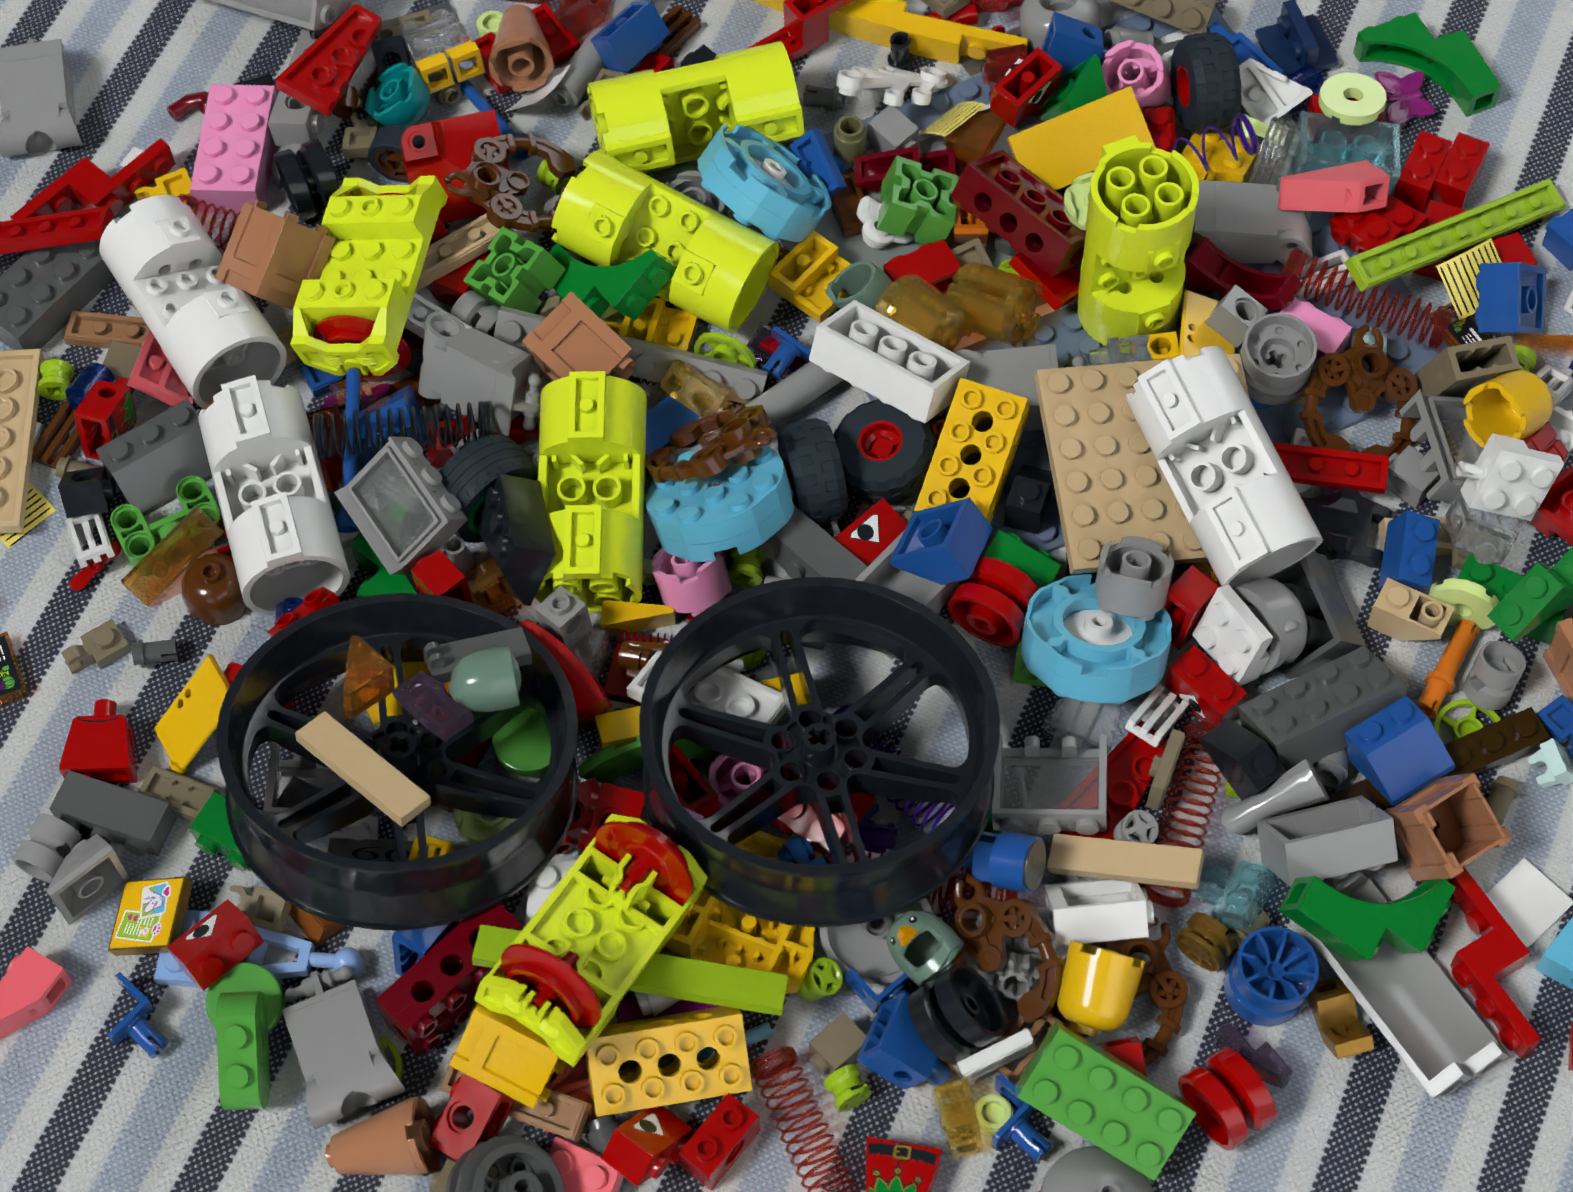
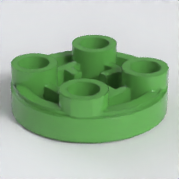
M528 708L519 712L493 735L492 743L497 761L506 770L520 776L542 778L548 769L551 755L549 734L544 719L535 709Z
M238 963L208 988L206 1011L214 1028L216 1029V1008L221 993L262 991L267 1004L269 1033L279 1022L283 1013L282 1009L286 1008L287 1004L278 978L271 971L257 964Z

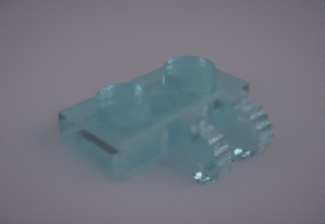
M1242 860L1233 875L1225 867H1216L1210 864L1202 872L1205 882L1201 880L1198 889H1193L1192 892L1199 901L1215 905L1212 910V917L1221 924L1249 932L1277 882V876L1265 866Z

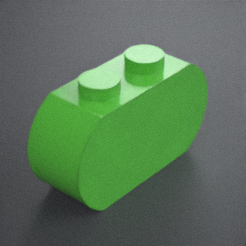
M262 991L221 993L216 1008L219 1097L222 1108L225 1111L265 1109L270 1095L267 1004L264 993Z

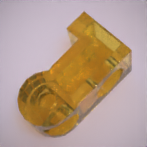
M677 359L673 360L660 382L661 388L668 395L701 417L718 411L732 390L721 381L717 383L702 372L699 373L690 364Z
M968 1078L933 1086L932 1099L938 1113L941 1128L944 1130L951 1159L983 1152L982 1137Z

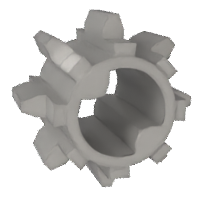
M1010 952L1006 966L994 975L992 985L993 987H998L999 992H1003V999L1009 1000L1011 998L1019 1002L1024 993L1038 987L1039 983L1036 980L1039 979L1040 974L1035 963L1030 962L1031 955L1024 954V956L1017 955V952Z

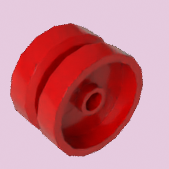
M988 557L979 558L970 578L964 580L963 584L954 591L948 602V611L953 620L974 637L994 645L1013 646L1023 634L1028 603L1033 594L1038 590V587L1025 573L1008 563Z
M1222 1047L1209 1056L1206 1061V1069L1194 1067L1179 1077L1178 1087L1180 1094L1195 1109V1121L1206 1135L1225 1151H1232L1246 1141L1249 1135L1248 1128L1253 1131H1260L1273 1122L1277 1116L1274 1101L1260 1076L1238 1052L1230 1047Z

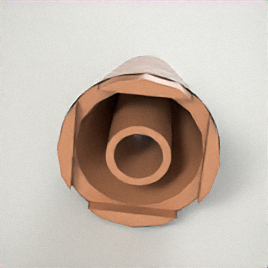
M520 4L512 5L504 11L488 61L490 75L495 82L502 87L503 84L510 86L512 91L517 92L532 91L543 86L547 82V77L554 69L552 52L533 11L529 7Z
M418 1096L410 1097L334 1134L330 1139V1144L326 1145L325 1148L326 1160L330 1168H335L338 1174L427 1176L435 1173L440 1164V1150L428 1144L431 1133H433L432 1127L435 1119L427 1101L424 1098L418 1099Z

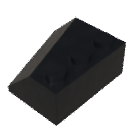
M499 474L494 486L489 487L487 490L485 506L475 527L502 574L523 605L531 606L556 554L540 481Z

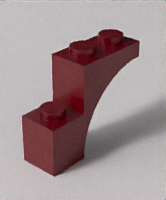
M1207 237L1192 240L1185 252L1186 275L1184 285L1189 291L1197 294L1216 290L1223 298L1236 284L1267 308L1268 311L1282 310L1295 299L1294 294L1302 283L1294 273L1272 274L1241 264L1222 252Z

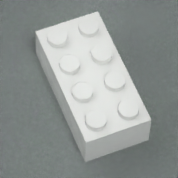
M853 300L817 325L809 356V361L820 366L824 371L837 375L848 381L852 386L879 398L881 402L892 405L908 414L912 419L927 423L952 403L960 377L966 379L970 361L856 300Z

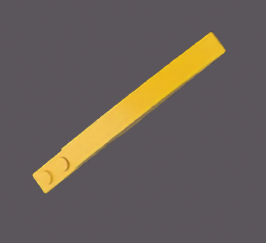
M752 0L784 13L783 1L785 0ZM855 0L829 15V30L891 48L890 37L892 34L905 32L909 35L908 38H911V54L955 65L959 64L962 55L975 60L982 59L997 62L1011 67L1019 57L1023 60L1027 57L1028 38L907 12L906 1Z

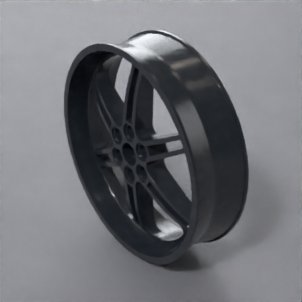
M800 577L751 587L713 604L693 618L667 644L653 666L642 695L639 714V739L644 760L642 769L646 810L652 827L661 831L676 845H680L688 850L706 874L708 879L702 890L725 905L745 914L771 922L804 927H840L865 923L889 916L921 901L944 885L966 862L984 832L993 802L994 767L1000 741L999 706L993 684L975 650L950 623L930 608L901 593L868 582L832 577ZM801 642H834L861 646L903 661L904 664L847 710L837 715L830 714L821 705ZM789 644L807 704L797 705L782 645ZM765 649L770 651L775 658L789 722L785 725L777 726L695 705L689 702L686 696L698 683L722 666L745 655ZM937 685L952 699L959 709L968 742V755L960 766L948 767L871 749L868 746L885 732L913 704L921 693L927 688ZM686 739L714 752L770 771L713 816L706 819H696L680 804L674 790L669 768L672 745L676 741ZM853 793H865L902 800L949 803L957 808L946 820L924 837L901 849L870 859L865 854L849 796ZM807 804L815 810L835 865L795 864L774 860L748 852L735 846V844L761 830L794 806ZM841 814L855 862L848 863L831 815Z
M394 593L360 597L336 603L308 614L283 628L262 644L236 674L226 692L217 724V753L220 770L226 784L225 805L228 824L234 842L244 861L270 890L303 911L335 923L372 930L399 931L445 925L474 916L510 898L529 884L555 856L567 836L577 805L578 772L574 756L578 735L577 708L571 686L554 656L538 639L522 627L532 653V664L519 666L521 674V685L518 693L520 705L495 712H477L463 706L455 712L467 720L468 723L445 738L430 727H419L412 722L410 709L400 699V696L407 692L402 662H425L423 648L430 642H437L440 645L521 627L520 625L499 613L468 601L431 594ZM393 663L401 715L387 716L382 664ZM372 666L376 672L380 726L375 732L370 734L347 730L427 793L431 799L430 806L441 805L476 814L517 820L479 843L459 851L428 858L424 810L407 823H416L420 860L408 861L403 828L394 820H392L399 861H366L346 858L321 851L305 843L336 832L372 813L383 811L345 780L340 779L283 813L266 815L255 807L249 787L250 768L258 746L269 741L275 742L301 757L329 768L296 741L295 732L314 718L286 709L283 706L307 689L329 678L352 670ZM528 708L535 709L544 719L549 734L551 755L546 774L540 781L528 784L456 763L494 735L522 710Z

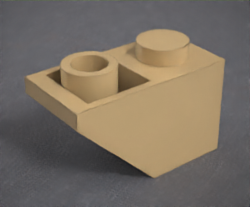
M1387 578L1373 605L1367 627L1399 641L1441 639L1455 607Z

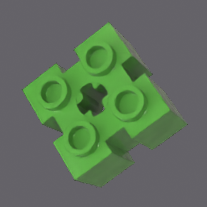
M896 156L882 181L880 201H883V204L879 209L877 229L899 237H903L905 232L912 234L915 242L920 244L934 243L941 239L945 240L955 224L956 204L953 203L954 199L950 195L958 182L959 176L936 168L930 173L921 170V163Z
M502 226L487 247L491 251L485 261L478 259L463 281L474 291L488 299L492 305H497L498 307L505 306L534 314L542 303L538 298L544 289L551 291L566 269L544 248L528 239L525 241L520 235Z

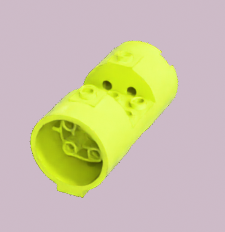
M781 41L719 54L715 56V60L654 73L653 69L594 81L588 83L587 87L593 125L600 146L599 151L642 173L672 168L674 164L699 159L717 131L724 124L728 125L726 131H733L735 126L739 124L752 128L779 144L797 140L805 134L802 107L799 102L792 66L786 48Z
M1136 135L1103 145L1101 159L1090 181L1085 245L1077 301L1078 317L1085 331L1097 342L1109 348L1122 351L1147 349L1149 334L1172 332L1177 324L1186 275L1185 252L1191 242L1199 196L1197 174L1184 156L1175 150L1170 153L1162 149L1153 148V143L1139 142Z
M599 150L588 155L583 160V166L586 167L585 170L581 171L576 178L571 177L559 200L551 225L552 228L557 230V234L554 233L551 238L552 241L601 267L623 264L635 259L651 248L672 261L677 267L674 275L657 296L729 334L736 333L747 321L761 296L765 295L769 286V271L777 265L779 244Z
M605 371L569 372V376L548 383L542 389L540 399L537 481H540L556 554L535 595V599L542 603L561 585L587 605L589 614L601 613L602 604L605 600L639 603L642 599L647 395L635 383L622 378L607 376Z

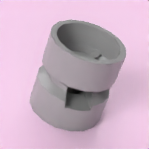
M469 290L456 301L450 314L472 328L494 337L500 307L491 305L488 299L474 290Z
M1489 641L1483 644L1463 684V691L1466 697L1482 709L1500 710L1506 707L1526 668V659L1522 652L1515 646L1502 641Z
M41 813L28 832L31 839L21 843L12 861L18 868L34 878L51 883L64 860L63 857L72 852L82 836L65 821L52 815Z

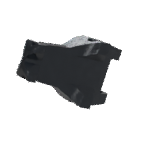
M1342 488L1331 495L1322 497H1301L1323 538L1322 543L1315 549L1318 554L1325 555L1328 560H1352L1371 568L1382 566L1383 552L1368 547L1367 541L1371 520L1379 524L1384 517L1391 518L1392 510L1390 508L1366 499L1357 490Z

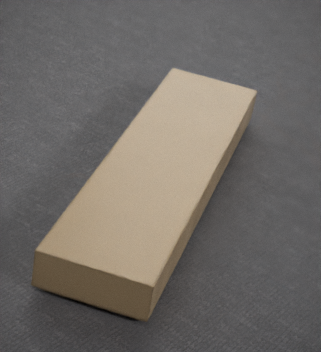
M325 711L295 732L296 741L401 827L431 805V799L427 793Z
M1054 834L1047 869L1052 874L1198 889L1205 855L1203 849Z

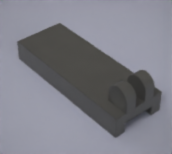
M522 627L440 645L437 642L428 643L423 648L425 663H427L431 674L432 684L438 685L450 682L452 670L465 655L479 649L510 646L511 653L516 658L519 666L532 664V653Z

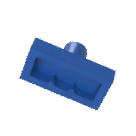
M811 128L789 145L793 154L801 159L798 163L801 172L809 180L813 174H816L826 186L830 198L846 187L841 175L845 169V162L841 156L832 155L820 128Z

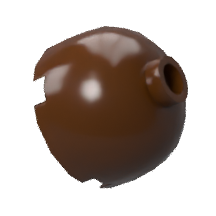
M221 553L206 554L196 559L187 568L182 579V598L192 617L205 621L207 625L220 626L228 625L245 614L244 609L247 606L242 598L232 556Z

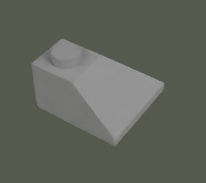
M96 833L91 838L80 841L75 845L72 852L65 856L46 892L65 921L70 925L125 884V881H129L130 877L114 849Z

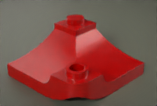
M495 109L414 125L407 128L401 136L400 146L408 185L413 183L419 176H436L448 195L446 205L440 209L438 218L443 223L487 213L483 206L472 203L467 197L457 196L448 192L446 189L448 184L444 183V177L451 172L465 171L471 163V151L474 143L479 138L501 136ZM416 135L424 139V145L420 149L415 148L412 144V140ZM505 157L502 167L510 170L507 158ZM453 180L450 183L458 188L465 186L459 180Z

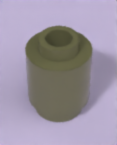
M846 115L840 118L834 126V154L841 156L845 163H855V156L866 155L867 129L859 117Z

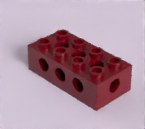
M1004 150L967 163L950 195L960 203V207L964 211L975 215L985 223L988 230L999 234L1010 243L1016 252L1027 256L1036 263L1040 271L1050 274L1052 277L1082 263L1086 231L1079 229L1069 221L1064 212V197Z
M500 903L486 911L464 919L376 999L387 1027L417 1057L425 1051L429 1052L436 1048L442 1041L443 1034L454 1024L459 1025L469 1017L470 1012H472V1007L478 1003L474 999L479 984L486 974H489L493 969L472 965V956L480 925L518 931L523 930L522 924Z

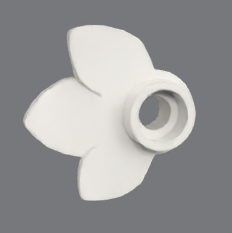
M869 195L861 199L857 208V216L863 223V240L868 246L882 249L891 242L906 244L915 239L912 234L906 232L903 237H899L878 230L879 209L883 202L880 204Z

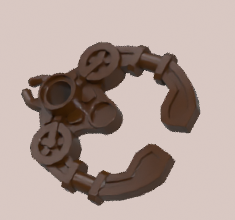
M532 133L526 134L525 137H513L512 134H505L494 138H479L474 143L471 151V163L465 171L451 172L444 177V183L448 184L446 186L448 192L457 196L467 197L472 203L483 206L487 210V219L498 229H501L503 226L507 229L514 228L531 233L537 232L538 229H551V232H557L556 229L551 227L556 210H549L546 216H537L535 210H523L521 202L516 198L526 194L530 184L529 177L520 171L507 170L502 165L506 155L514 156L516 150H527L528 155H536L545 159L549 171L558 179L574 176L576 168L573 158L565 150L545 139L536 137ZM453 180H459L465 186L458 188L450 183ZM567 185L563 186L558 201L560 200Z
M1363 324L1356 332L1352 348L1341 354L1336 352L1327 353L1315 360L1306 387L1302 390V396L1305 397L1304 411L1299 413V419L1303 421L1306 435L1312 447L1350 451L1349 443L1341 436L1327 433L1323 424L1324 415L1318 414L1319 400L1327 398L1326 390L1334 389L1342 384L1347 389L1349 406L1353 412L1363 414L1372 410L1379 395H1381L1384 401L1391 405H1396L1395 417L1401 419L1400 432L1392 434V442L1388 447L1376 444L1363 449L1361 453L1391 457L1395 452L1400 455L1409 445L1416 443L1411 440L1410 432L1415 426V421L1419 420V418L1401 417L1400 410L1416 394L1418 389L1417 379L1411 371L1405 368H1396L1383 352V336L1378 327L1374 326L1371 330L1375 338L1373 345L1369 346L1363 340V336L1370 329L1369 325ZM1362 360L1368 363L1369 372L1364 369Z
M763 405L751 407L737 406L731 410L720 408L716 412L697 418L679 427L669 436L673 447L687 446L699 438L698 441L702 449L693 454L689 461L680 460L676 465H672L671 463L674 461L675 455L671 447L655 449L645 459V466L650 476L657 483H665L667 480L682 482L685 479L694 477L700 479L709 478L726 469L729 465V458L732 459L734 464H743L758 457L763 451L762 447L769 445L771 439L777 437V432L768 428L771 422Z
M971 874L967 875L965 880L966 883L974 887L975 894L971 899H966L962 894L965 885L964 881L961 879L957 880L954 889V899L958 909L949 926L958 935L964 946L949 966L953 963L967 964L972 955L984 971H1001L1007 963V936L1012 938L1027 937L1029 948H1038L1043 963L1037 966L1040 974L1038 987L1023 994L1017 1003L1018 1011L1026 1023H1033L1048 1016L1058 997L1061 983V966L1064 965L1062 957L1057 956L1052 943L1055 940L1054 934L1049 931L1046 924L1039 917V911L1036 906L1025 899H1011L1004 902L988 897L981 881ZM979 912L982 915V925L980 928L976 925V917ZM1005 1011L1006 1031L1002 1036L1010 1033L1009 1018Z
M1154 916V923H1148V928L1159 923L1157 917ZM1166 922L1161 923L1162 936L1156 941L1150 940L1148 937L1087 943L1118 952V954L1128 957L1136 952H1142L1150 958V962L1144 966L1134 1000L1141 994L1149 992L1152 1004L1159 1011H1162V1015L1158 1014L1155 1023L1160 1028L1154 1039L1146 1037L1141 1045L1145 1066L1160 1056L1166 1057L1169 1049H1167L1173 1035H1178L1181 1030L1180 1021L1189 990L1186 980L1179 973L1172 971L1164 953L1171 938L1170 926ZM1064 965L1061 966V977H1062ZM1056 1000L1050 1013L1061 1021L1065 1027L1085 1038L1086 1034L1074 1031L1076 1023L1066 1019L1060 1013Z

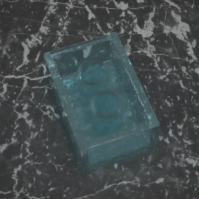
M1300 112L1292 135L1291 175L1368 160L1390 175L1388 194L1393 195L1401 174L1399 124L1374 121L1360 126L1345 125L1339 123L1340 119L1333 115L1331 119L1325 114Z

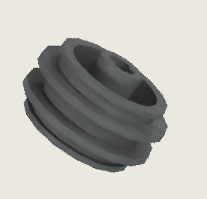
M515 1135L490 1138L461 1154L449 1173L446 1192H565L562 1175L552 1157L534 1141ZM491 1166H495L497 1170L495 1179L488 1175Z

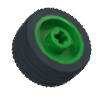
M501 434L488 435L466 445L455 453L439 470L445 488L459 500L461 510L468 518L455 532L458 537H461L468 543L484 542L475 526L485 506L487 490L489 487L494 486L499 474L538 480V468L516 442L510 437Z

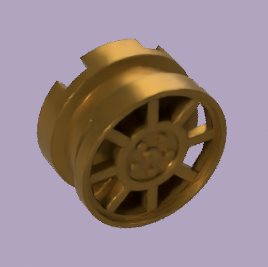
M1195 912L1187 921L1188 927L1182 928L1175 936L1176 945L1195 964L1208 971L1216 972L1224 964V956L1231 955L1235 950L1237 942L1233 936L1228 938L1225 935L1228 929L1219 921L1205 913Z

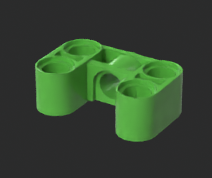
M191 475L180 480L176 487V494L183 510L147 525L140 509L133 504L120 505L111 513V525L135 573L146 576L176 562L184 561L192 555L214 546L211 537L226 531L221 512L203 478ZM213 522L209 526H204L207 523ZM147 551V552H146L145 554H143V555H138V554H140L141 552Z

